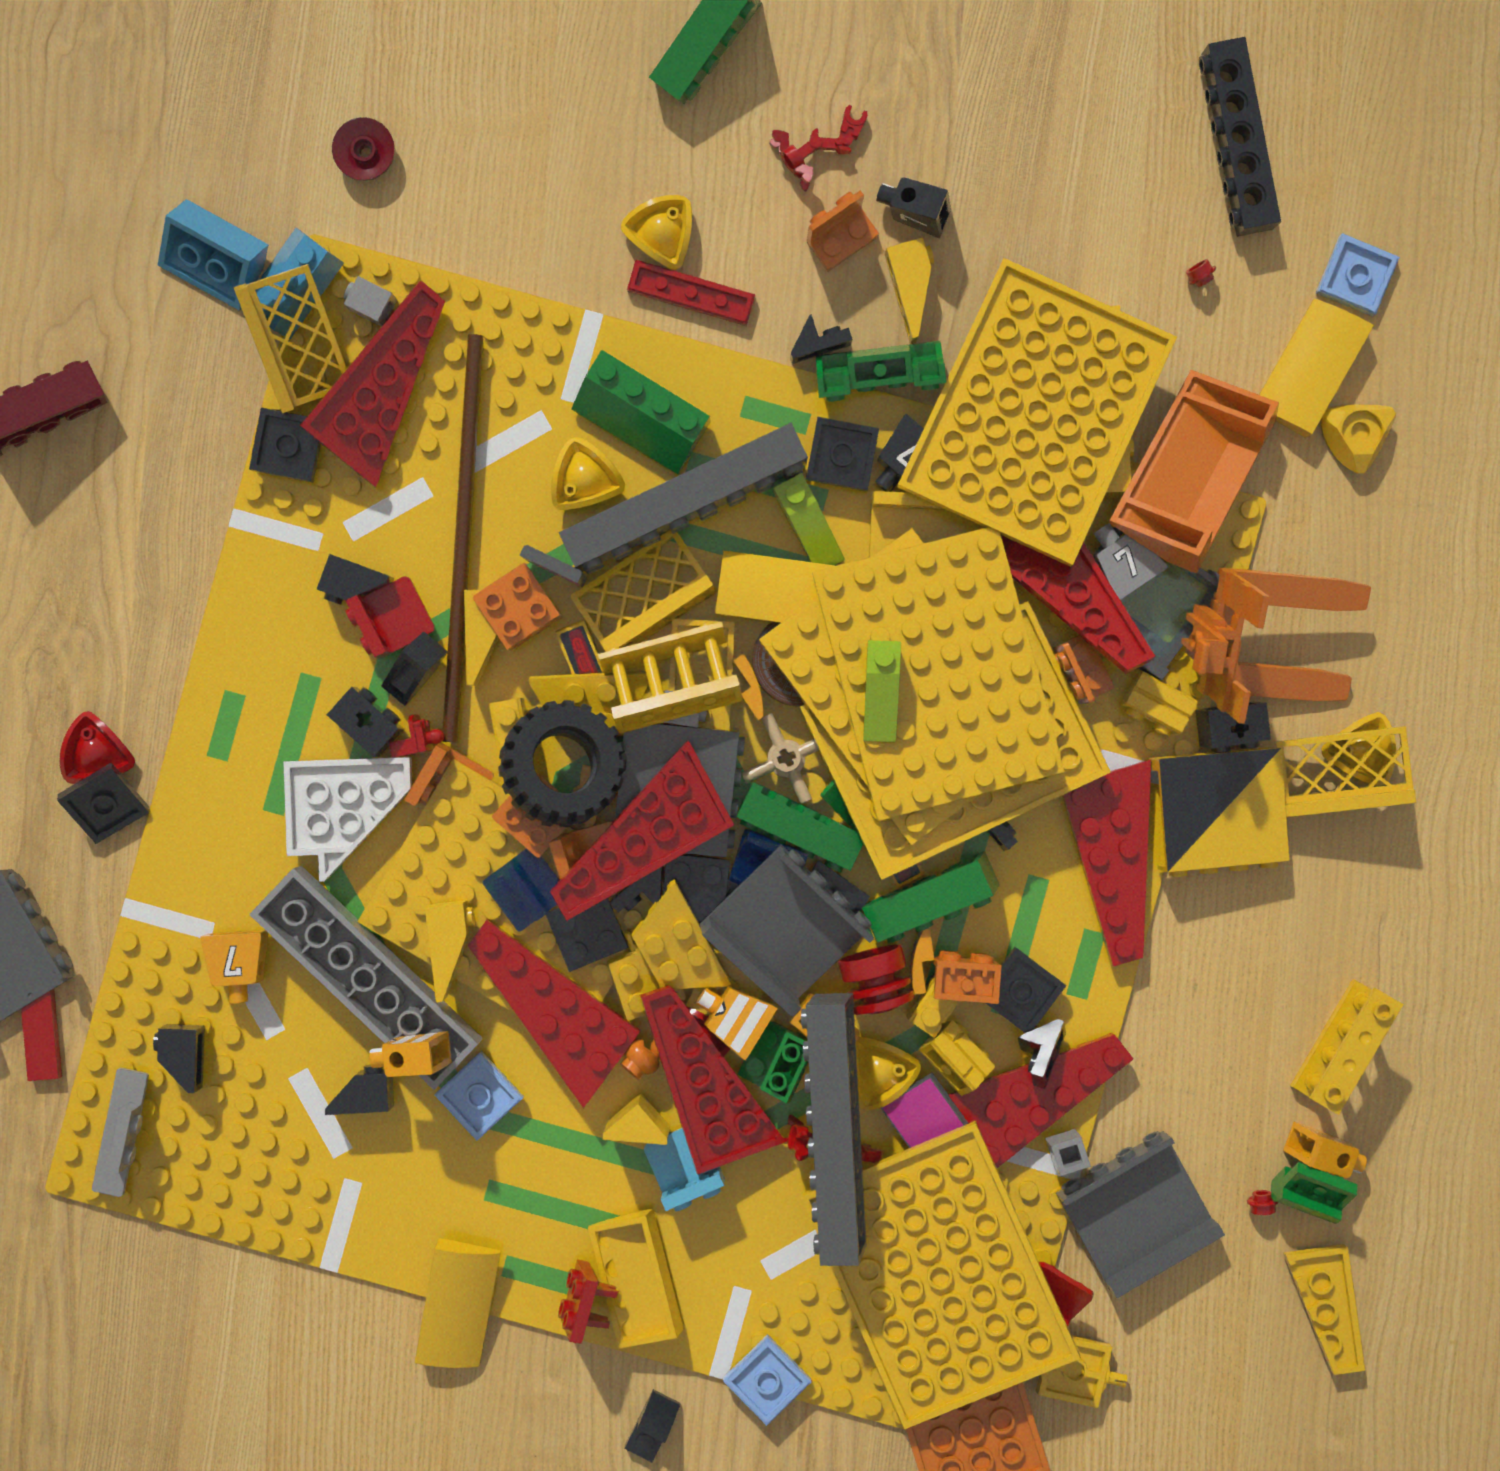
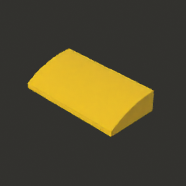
M1314 298L1259 393L1261 396L1279 402L1276 422L1304 438L1312 435L1374 325L1348 311Z
M723 550L715 614L782 623L818 597L812 572L835 565Z
M653 1209L634 1212L589 1225L588 1231L601 1282L616 1286V1290L619 1291L617 1298L605 1297L618 1349L678 1338L684 1329Z
M439 1238L434 1249L415 1364L445 1368L480 1366L501 1250Z

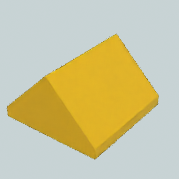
M640 1093L607 1121L603 1140L667 1145L670 1126L647 1098Z

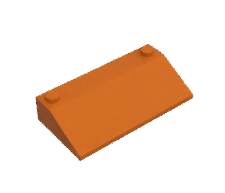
M1190 370L1110 519V524L1165 561L1197 574L1276 422L1279 402Z

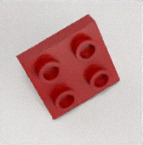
M577 1259L575 1269H570L568 1273L566 1287L569 1288L567 1298L561 1300L558 1318L562 1321V1328L565 1330L569 1342L582 1344L586 1326L609 1329L610 1321H608L607 1316L591 1312L594 1297L617 1298L619 1291L616 1290V1286L598 1282L590 1263Z

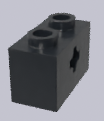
M351 686L326 715L373 757H380L390 746L389 742H393L404 730L398 724L401 719L389 708L382 710L375 703L378 698L364 686L361 690L358 687ZM363 714H373L370 718L374 723L372 726H363L365 719L362 717Z
M1249 702L1245 724L1238 723L1227 712H1221L1217 707L1195 710L1199 747L1211 748V753L1231 751L1230 746L1240 745L1241 749L1260 747V741L1271 740L1267 702Z

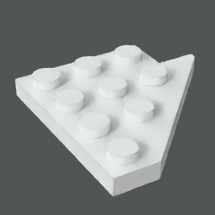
M412 757L283 762L287 856L318 855L319 882L327 881L408 794L412 787Z

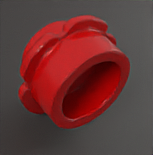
M1208 259L1195 264L1186 271L1189 278L1188 284H1196L1197 287L1206 285L1214 279L1212 273L1216 270V266L1212 267Z
M1268 1190L1254 1191L1247 1200L1252 1214L1271 1215L1276 1212L1278 1202L1273 1201L1272 1193Z

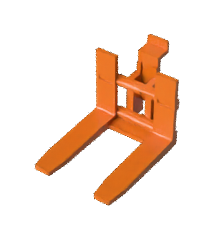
M1219 567L1218 574L1220 577L1217 592H1214V596L1211 598L1210 607L1194 604L1193 613H1186V620L1194 626L1190 638H1182L1181 644L1186 647L1185 653L1194 660L1193 670L1201 675L1196 689L1217 703L1216 707L1221 712H1227L1234 720L1245 724L1250 696L1308 701L1347 700L1352 681L1349 675L1322 669L1238 662L1244 619L1256 628L1264 629L1268 605L1328 611L1366 610L1371 587L1367 584L1337 578Z

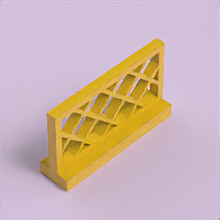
M308 264L249 284L245 283L233 287L282 413L294 410L296 406L324 397L333 386L321 381L328 364L339 369L341 374L347 368ZM304 273L308 282V288L303 297L286 290L292 277ZM285 280L282 287L274 284ZM269 285L280 291L273 308L259 301L256 289ZM310 292L312 293L315 303L307 300ZM284 293L301 301L294 318L277 310ZM305 303L318 309L320 317L315 328L298 320ZM262 308L270 311L268 319H266ZM274 314L291 321L284 338L272 333L269 325ZM322 323L324 325L326 333L319 331V328ZM296 324L312 331L305 348L288 341ZM317 334L330 341L331 348L326 358L309 351ZM274 339L282 342L279 350ZM286 344L303 352L296 369L282 361L281 355ZM333 353L336 357L337 363L330 361ZM307 354L324 362L317 378L300 371ZM286 369L294 372L291 377V380L289 379ZM298 375L314 382L310 393L300 397H296L293 389V384ZM318 385H321V386H323V387H326V388H323V389H321V390L316 391Z
M670 529L660 536L661 540L659 542L641 548L570 595V598L601 643L605 652L611 648H623L641 643L671 623L672 619H677L717 592L678 533L672 534ZM674 538L679 546L677 559L660 556L662 545ZM654 550H656L655 555L649 554V553L653 552ZM683 553L689 561L681 560ZM642 558L654 560L650 576L634 573L637 561ZM659 561L675 564L672 580L655 577ZM680 565L693 567L699 575L689 583L677 581ZM630 567L629 572L624 571L625 569ZM616 575L628 577L624 593L608 591L610 579ZM633 578L649 581L646 597L629 594ZM654 582L671 585L668 597L663 600L651 599ZM675 586L681 587L680 589L675 591ZM590 592L601 594L598 611L586 609L580 599ZM607 595L623 598L619 615L603 612ZM628 599L644 602L642 614L636 618L624 616ZM649 603H650V604H656V605H654L653 607H651L650 609H648V608H649ZM589 614L597 616L595 622ZM602 617L617 619L616 631L604 638L599 630ZM623 621H628L627 624L622 626Z
M1406 726L1275 741L1276 748L1282 749L1286 817L1417 803L1416 793L1413 788ZM1399 734L1401 746L1393 756L1378 746L1386 735ZM1379 736L1374 743L1367 738ZM1362 738L1372 745L1360 760L1345 750L1353 739ZM1346 740V742L1342 746L1334 742ZM1324 742H1330L1339 749L1328 764L1313 754L1317 747ZM1307 744H1314L1310 750L1302 746ZM1298 746L1307 754L1294 768L1285 761L1283 747ZM1374 749H1377L1389 758V761L1378 774L1364 764ZM1342 753H1345L1357 762L1346 777H1343L1331 767ZM1400 754H1402L1403 764L1396 760ZM1310 756L1324 766L1314 781L1299 771ZM1393 762L1404 770L1405 783L1390 784L1382 778ZM1286 766L1293 770L1288 777L1286 773ZM1360 766L1375 776L1370 784L1363 788H1358L1349 781ZM1328 770L1343 780L1335 791L1326 792L1317 785ZM1296 773L1310 783V786L1303 794L1289 796L1288 783ZM1378 780L1386 784L1381 786H1374L1378 782ZM1346 783L1354 788L1342 790ZM1314 787L1320 791L1319 793H1310Z

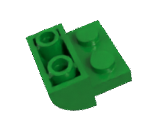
M770 1021L746 1061H743L737 1075L760 1087V1090L786 1104L790 1103L809 1061H804L803 1042L808 1041L807 1037L799 1032H793L774 1021Z
M1298 1162L1293 1168L1285 1166L1271 1182L1272 1199L1275 1202L1337 1224L1342 1220V1209L1357 1196L1358 1184Z

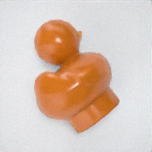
M642 1038L635 1039L624 1053L625 1058L620 1063L637 1080H640L644 1074H654L659 1068L658 1059H660L654 1040L649 1050L644 1046Z

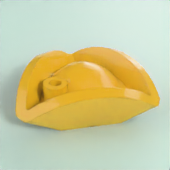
M665 195L653 198L634 208L623 219L621 231L639 249L669 269L676 270L682 266L687 253L692 227V207L689 199L681 195Z
M1365 404L1341 405L1327 408L1321 418L1322 431L1326 443L1333 455L1345 467L1357 474L1365 473L1385 443L1396 418V412L1389 406Z
M579 437L571 438L565 443L555 463L552 476L551 497L553 506L558 510L582 508L613 498L624 491L625 482L621 474L598 448Z
M1375 712L1359 719L1338 734L1390 728L1392 726L1384 714ZM1394 734L1386 735L1378 745L1391 756L1397 751ZM1379 736L1367 738L1374 743ZM1358 738L1353 739L1345 750L1360 760L1372 745L1364 739ZM1346 740L1334 742L1342 746L1346 742ZM1326 742L1321 748L1323 757L1328 761L1339 750L1330 742ZM1374 749L1364 764L1378 774L1389 761V758L1377 749ZM1342 753L1333 765L1349 774L1357 762L1345 753ZM1394 762L1382 776L1387 782L1394 771ZM1362 766L1353 775V777L1368 784L1375 778L1374 775ZM1378 780V782L1374 786H1381L1385 784L1382 781Z
M860 1036L856 1041L860 1108L866 1111L879 1109L899 1098L918 1077L921 1070L920 1061L897 1047Z

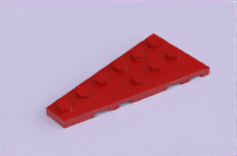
M421 280L414 286L300 425L301 428L374 488L377 487L380 479L379 476L387 460L392 441L399 428L414 387L415 379L423 363L425 352L445 303L438 294Z
M1001 535L1012 578L1124 674L1153 661L1155 654L1084 542L1074 564L1070 567Z
M689 741L682 745L550 890L566 921L734 826L732 819Z
M1151 760L1111 770V773L1062 795L1110 964L1113 967L1142 959L1144 954Z
M487 919L468 944L469 949L584 1109L640 1033V1029L629 1021L627 1022L618 1013Z
M667 985L641 994L640 998L696 1173H704L785 1143V1139L673 988Z
M1110 1033L1077 1045L1076 1048L1059 1053L1046 1089L1033 1085L1031 1073L1028 1072L1029 1064L985 1079L977 1089L963 1096L956 1090L948 1095L968 1123L976 1121L996 1167L999 1168L1134 1058L1115 1034Z

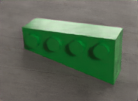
M702 0L649 78L681 103L685 104L687 100H693L701 88L700 83L716 68L720 60L719 58L731 46L762 2L760 0Z
M754 781L736 816L741 819L739 824L756 832L759 827L770 833L768 838L782 845H785L787 841L797 845L796 851L811 859L816 854L826 859L824 865L840 873L843 868L851 871L863 846L858 832Z
M983 851L976 854L975 860L972 863L965 865L964 862L961 863L960 861L943 870L940 876L936 877V874H930L914 882L911 888L905 886L900 890L896 889L867 902L862 909L865 916L872 923L871 930L877 943L883 940H887L888 944L904 938V932L915 928L916 932H920L933 926V920L944 916L945 920H950L963 913L962 908L973 904L974 909L992 902L990 897L994 896L1000 884L986 852Z

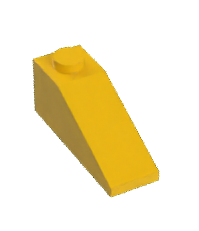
M923 237L887 247L884 255L910 344L916 343L919 337L932 268L931 264H934L931 246H925Z
M464 590L466 683L469 686L478 685L499 640V637L473 600V596L481 590Z
M467 900L435 903L425 907L436 1003L443 1002L447 998L471 932L470 926H475L473 907H468Z

